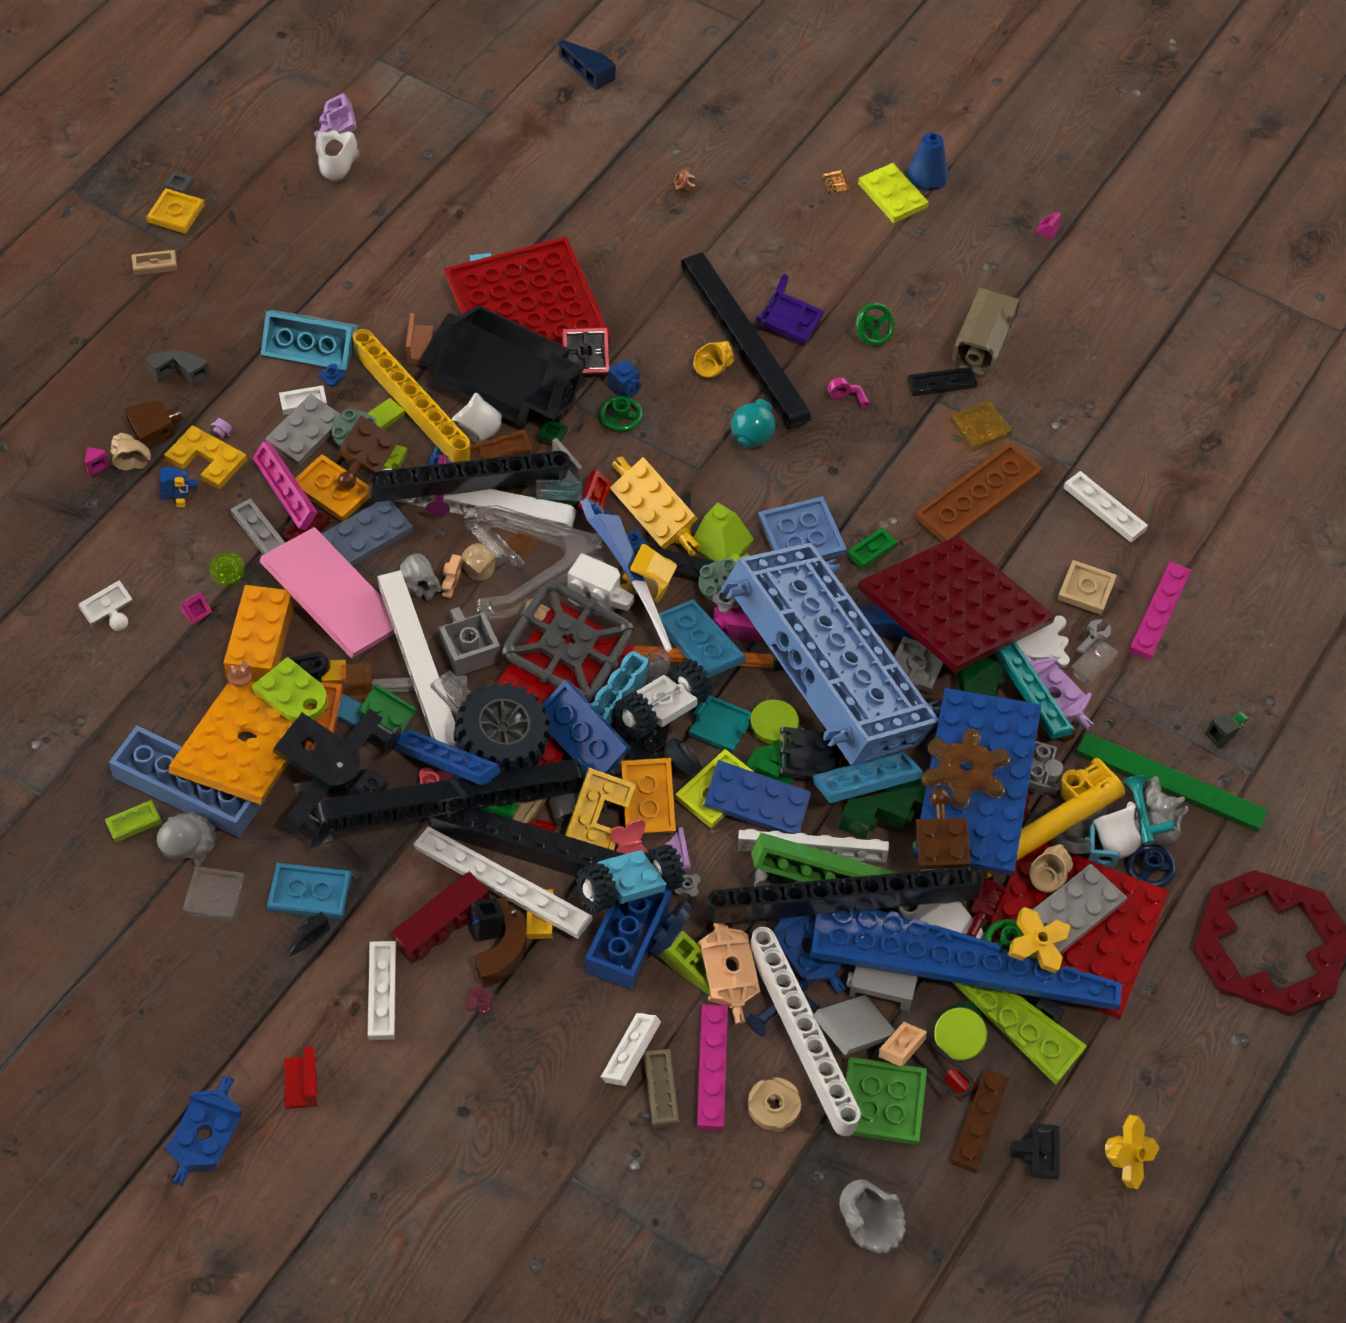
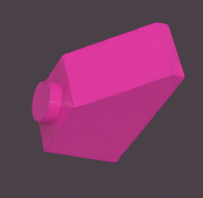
M718 606L714 608L713 621L729 638L755 642L764 640L741 606L732 608L727 613H721Z

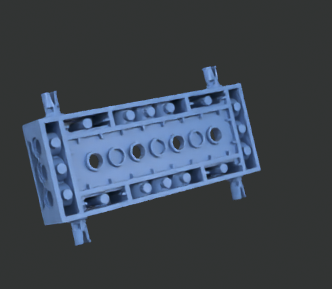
M812 543L739 558L725 584L722 585V594L728 593L726 599L734 597L826 728L827 731L824 732L823 739L824 741L830 740L828 746L837 744L852 766L924 745L938 725L939 719L937 716H940L941 706L935 707L938 701L930 703L925 701L834 575L840 570L839 564L833 565L836 560L824 561Z

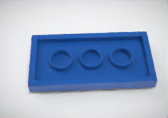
M564 680L543 703L546 707L545 714L547 713L550 717V734L573 760L581 762L585 773H587L588 768H592L609 774L631 750L630 746L569 680Z
M718 760L703 807L772 831L796 834L800 833L811 792Z

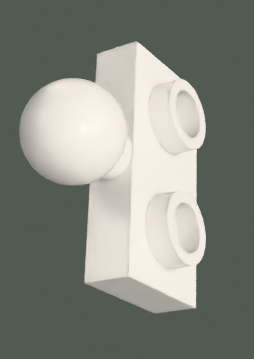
M119 580L79 603L78 607L91 626L109 616L110 627L114 631H122L128 626V618L123 613H118L117 611L130 604L132 598Z

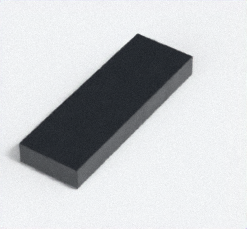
M971 367L908 375V383L913 396L977 388L978 384Z

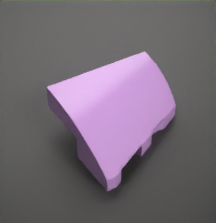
M344 93L325 103L324 112L319 119L321 123L320 130L315 131L314 135L317 138L319 132L336 130L341 134L357 130L352 104Z

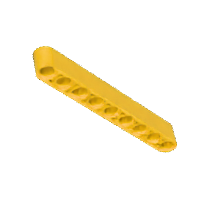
M359 329L355 331L352 338L353 353L356 358L434 444L437 445L444 455L449 457L452 463L470 461L469 438L452 422L447 414L369 330Z

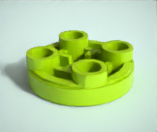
M781 700L761 702L752 711L750 719L753 737L767 744L782 742L781 727L798 729L799 717L796 710L790 704Z
M954 1008L945 1012L937 1021L934 1031L936 1044L949 1057L957 1061H968L979 1055L986 1045L988 1035L983 1019L977 1013L967 1008Z

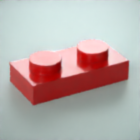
M598 470L590 472L580 501L588 497L593 502H598L603 508L612 483ZM579 501L578 508H579L582 512H584V511H583V508H582V506H581V503H580V501Z

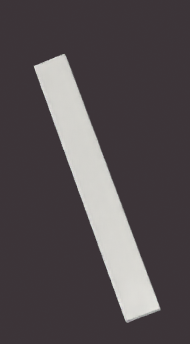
M429 826L413 844L414 849L461 875H465L470 871L488 890L501 897H506L508 901L577 939L592 921V915Z

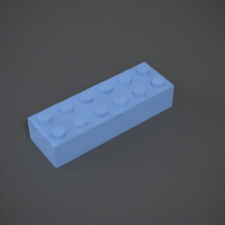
M136 725L109 761L113 778L189 814L191 811H194L197 815L207 818L208 822L213 826L240 838L266 801V798L260 805L170 774L169 765L182 746Z

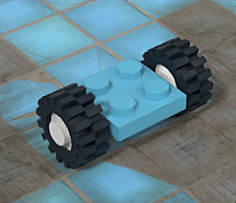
M667 844L649 849L645 854L642 850L581 868L577 872L579 878H576V882L579 884V886H576L577 891H580L579 898L583 899L582 904L586 906L587 911L595 913L615 906L617 899L622 904L664 892L665 889L669 891L679 889L683 886L682 882L685 881V878L682 876L685 875V870H682L684 864L679 860L681 858L680 854H676L677 849Z

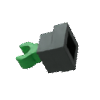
M1239 712L1233 718L1225 713L1212 719L1205 734L1220 749L1235 737L1238 730L1244 727L1242 723L1248 720L1243 712Z

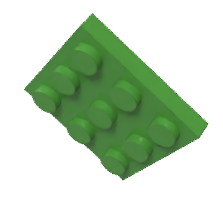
M849 1057L846 1082L861 1113L857 1128L851 1136L918 1146L927 1069L906 1065L901 1067L893 1063ZM842 1117L843 1120L851 1122L849 1118Z

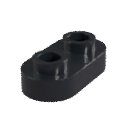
M322 652L290 658L314 678L324 676L331 666L329 659Z

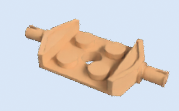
M714 923V931L697 943L702 950L711 993L708 1001L730 1007L733 1012L735 1025L743 1024L746 1021L742 1007L746 1001L760 992L749 937L742 930L728 928V925L724 926V923ZM727 959L735 961L737 965L736 971H730L726 967Z

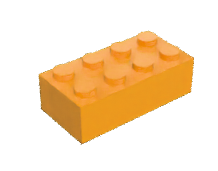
M245 585L223 662L226 678L231 665L234 664L236 667H241L242 661L245 660L251 667L252 682L256 683L280 663L294 610L293 597L287 590Z

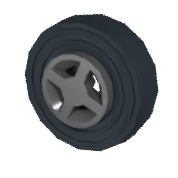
M672 738L666 743L665 750L668 757L671 758V762L678 770L691 778L695 777L702 770L698 756L686 743L677 738Z

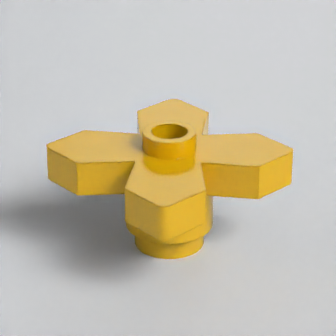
M1024 907L1019 912L1016 922L1024 936L1015 938L1011 942L1008 955L1021 961L1028 957L1037 959L1041 969L1056 973L1060 969L1063 957L1055 945L1064 942L1068 938L1070 925L1055 920L1044 927L1038 912Z
M1129 1115L1123 1125V1136L1109 1138L1105 1145V1154L1114 1167L1123 1168L1122 1180L1127 1188L1138 1190L1144 1179L1143 1161H1153L1159 1146L1154 1138L1144 1136L1145 1124L1141 1118Z

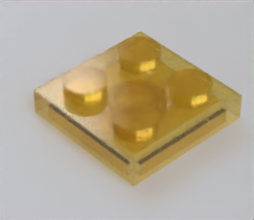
M989 399L952 414L950 417L951 423L973 452L1012 435V429Z

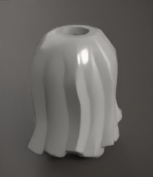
M419 553L412 554L402 562L400 570L407 582L406 586L410 596L421 598L422 594H424L425 599L429 601L436 592L442 591V585L435 576L431 563L424 555Z

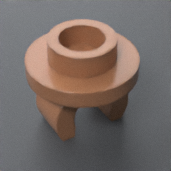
M681 170L675 175V188L677 190L684 188L686 191L691 192L695 188V184H692L695 176L688 174L687 170Z
M245 660L242 661L241 667H236L234 664L231 665L227 676L228 681L232 685L239 687L248 685L252 681L251 667Z

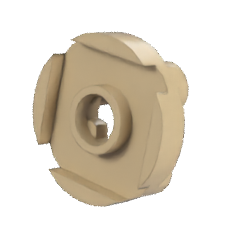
M783 1078L759 1081L750 1091L748 1114L760 1127L773 1130L774 1132H782L794 1124L799 1117L801 1110L799 1092L791 1082ZM779 1100L780 1108H770L768 1101Z

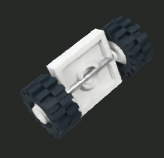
M688 659L670 669V673H668L670 679L663 675L636 692H631L616 701L613 709L616 710L614 716L618 717L616 719L617 724H621L620 729L622 731L625 729L627 736L630 735L632 739L636 738L637 740L655 730L657 724L663 727L697 706V703L711 695L712 685H709L711 682L710 678L706 677L708 675L707 671L703 672V666H698L697 661Z

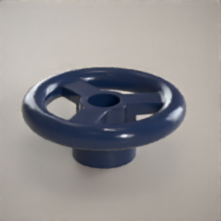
M1154 844L1141 845L1133 854L1128 856L1127 870L1130 876L1161 888L1168 885L1174 879L1176 863L1173 856L1163 847ZM1138 855L1144 864V871L1141 876L1134 867V861ZM1157 871H1168L1166 877L1161 880H1148L1150 875Z

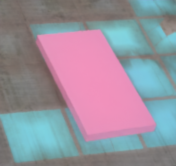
M315 527L261 556L259 562L351 659L395 634L382 596Z

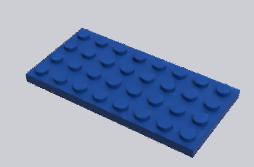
M945 688L920 819H936V810L930 802V794L936 788L945 789L950 796L949 803L945 806L946 818H967L970 866H976L983 871L1014 876L1042 704ZM917 839L913 856L918 859Z

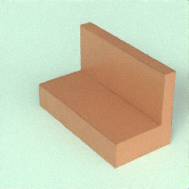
M410 313L406 355L407 364L420 365V358L433 338V326L416 325L415 313Z

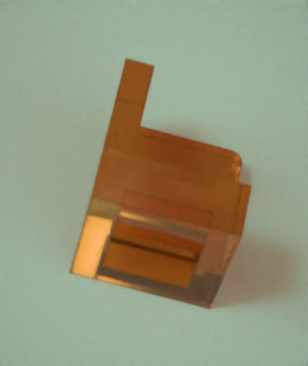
M371 663L342 665L344 695L350 698L367 697L372 690Z

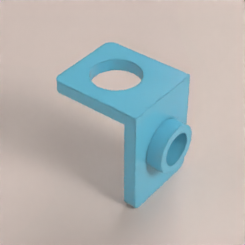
M1091 824L1088 837H1084V839L1091 842V852L1087 853V859L1107 867H1116L1119 852L1094 850L1095 825ZM1107 856L1111 857L1112 859L1104 861L1100 860L1099 858Z

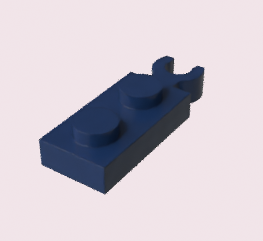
M687 900L680 907L676 906L673 912L665 916L661 922L663 927L653 935L652 939L654 941L649 951L654 956H658L669 948L689 917V912L693 908Z

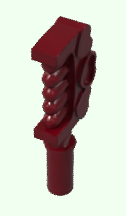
M990 879L985 880L982 894L977 899L972 900L970 911L976 915L973 917L966 935L976 937L982 924L985 923V919L991 921L994 915L993 910L996 909L1000 897L1004 896L1007 888Z

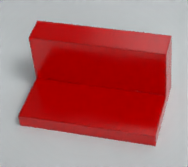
M304 1047V1057L284 1058L286 1109L318 1106L315 1048Z

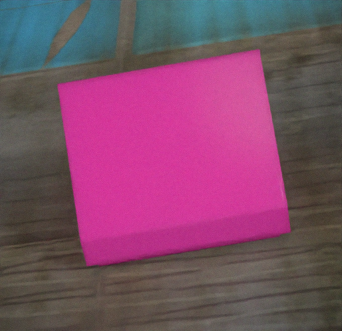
M1060 212L1044 217L1036 229L1037 234L1052 240L1061 227Z
M87 447L85 465L89 477L109 467L105 450Z
M202 592L181 603V613L191 624L212 613Z

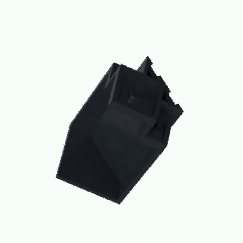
M480 305L467 310L461 316H455L451 313L447 314L419 361L420 365L432 370L433 377L431 382L469 401L475 393H478L484 401L499 411L502 417L522 427H525L533 420L544 425L546 419L560 423L563 413H568L576 400L575 394L577 389L583 387L587 379L581 377L584 367L567 359L570 352L569 348Z

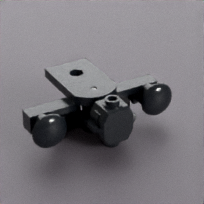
M368 709L347 738L343 740L302 712L276 744L273 753L314 779V781L287 814L283 825L296 834L300 833L311 840L310 847H317L330 834L324 833L321 830L318 817L314 815L317 804L322 801L326 794H341L345 797L387 790L388 782L385 776L376 770L359 769V751L367 743H370L380 750L379 756H386L396 747L402 734L400 725L392 731L381 724L383 717ZM304 741L312 742L315 748L313 750H305L301 743Z

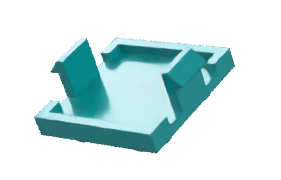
M709 695L706 702L699 703L693 713L696 715V722L692 725L689 736L733 753L749 726L752 712Z

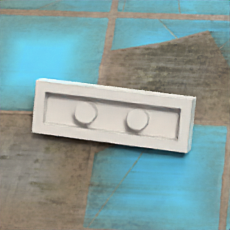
M636 1013L601 1075L605 1083L626 1086L661 1023L656 1015Z

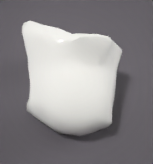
M336 130L319 132L317 134L316 153L319 156L320 172L328 180L337 183L345 178L352 163L360 155L355 136L352 132L339 134ZM335 139L343 144V148L337 156L325 154V147L331 140Z
M475 393L469 403L451 420L469 439L479 444L495 436L501 428L502 415L484 401L478 393Z
M1130 801L1127 803V808L1100 816L1093 821L1103 850L1119 852V859L1133 854L1143 843L1139 829L1137 808L1134 802Z

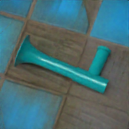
M1144 775L1132 776L1125 779L1123 785L1128 786L1133 793L1143 845H1152L1155 843L1153 835L1171 830L1175 831L1173 820H1169L1168 822L1151 826L1143 796V785L1147 782L1148 777Z

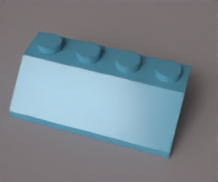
M277 310L266 311L260 355L324 367L336 364L338 369L347 370L353 354L352 337L353 333L358 330V325Z

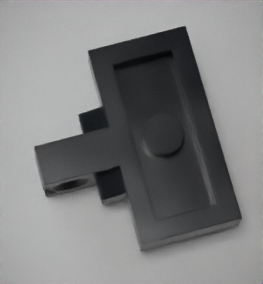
M1033 1123L1031 1126V1138H1025V1142L1013 1140L1010 1146V1157L1024 1159L1025 1163H1031V1177L1057 1180L1060 1176V1126Z

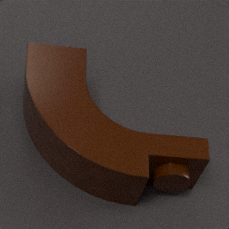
M506 897L497 899L505 914L503 925L505 935L502 941L493 949L474 955V967L483 989L500 983L513 974L521 964L526 952L527 932L524 915L517 916L513 904L509 905Z

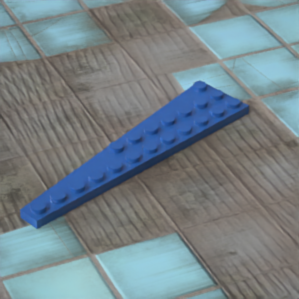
M876 909L816 914L810 958L1112 1010H1119L1121 1004L1122 983L1087 972H1081L1068 966L1060 967L1056 973H1051L1041 969L1036 959L1028 957L1021 961L1008 955L1009 951L1001 949V945L944 927L931 925L918 919L911 921L899 917L900 914L893 911L886 913Z

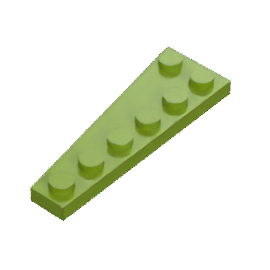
M953 982L1055 1085L1059 1083L1085 1051L1087 1045L1017 993Z

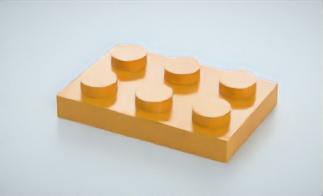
M321 454L295 479L309 500L343 522L370 498L368 495L369 485L356 477V485L352 489H342L338 484V477L341 473L347 471Z
M671 758L621 761L622 779L636 784L629 807H624L625 828L632 821L644 819L645 830L643 835L675 833Z

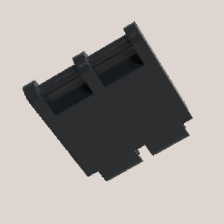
M790 727L780 728V734H782V748H780L782 768L779 769L780 776L813 780L814 775L835 770V759L828 758L835 755V745L828 746L830 740L824 741V732ZM787 735L789 736V748H787ZM787 756H789V769H787Z

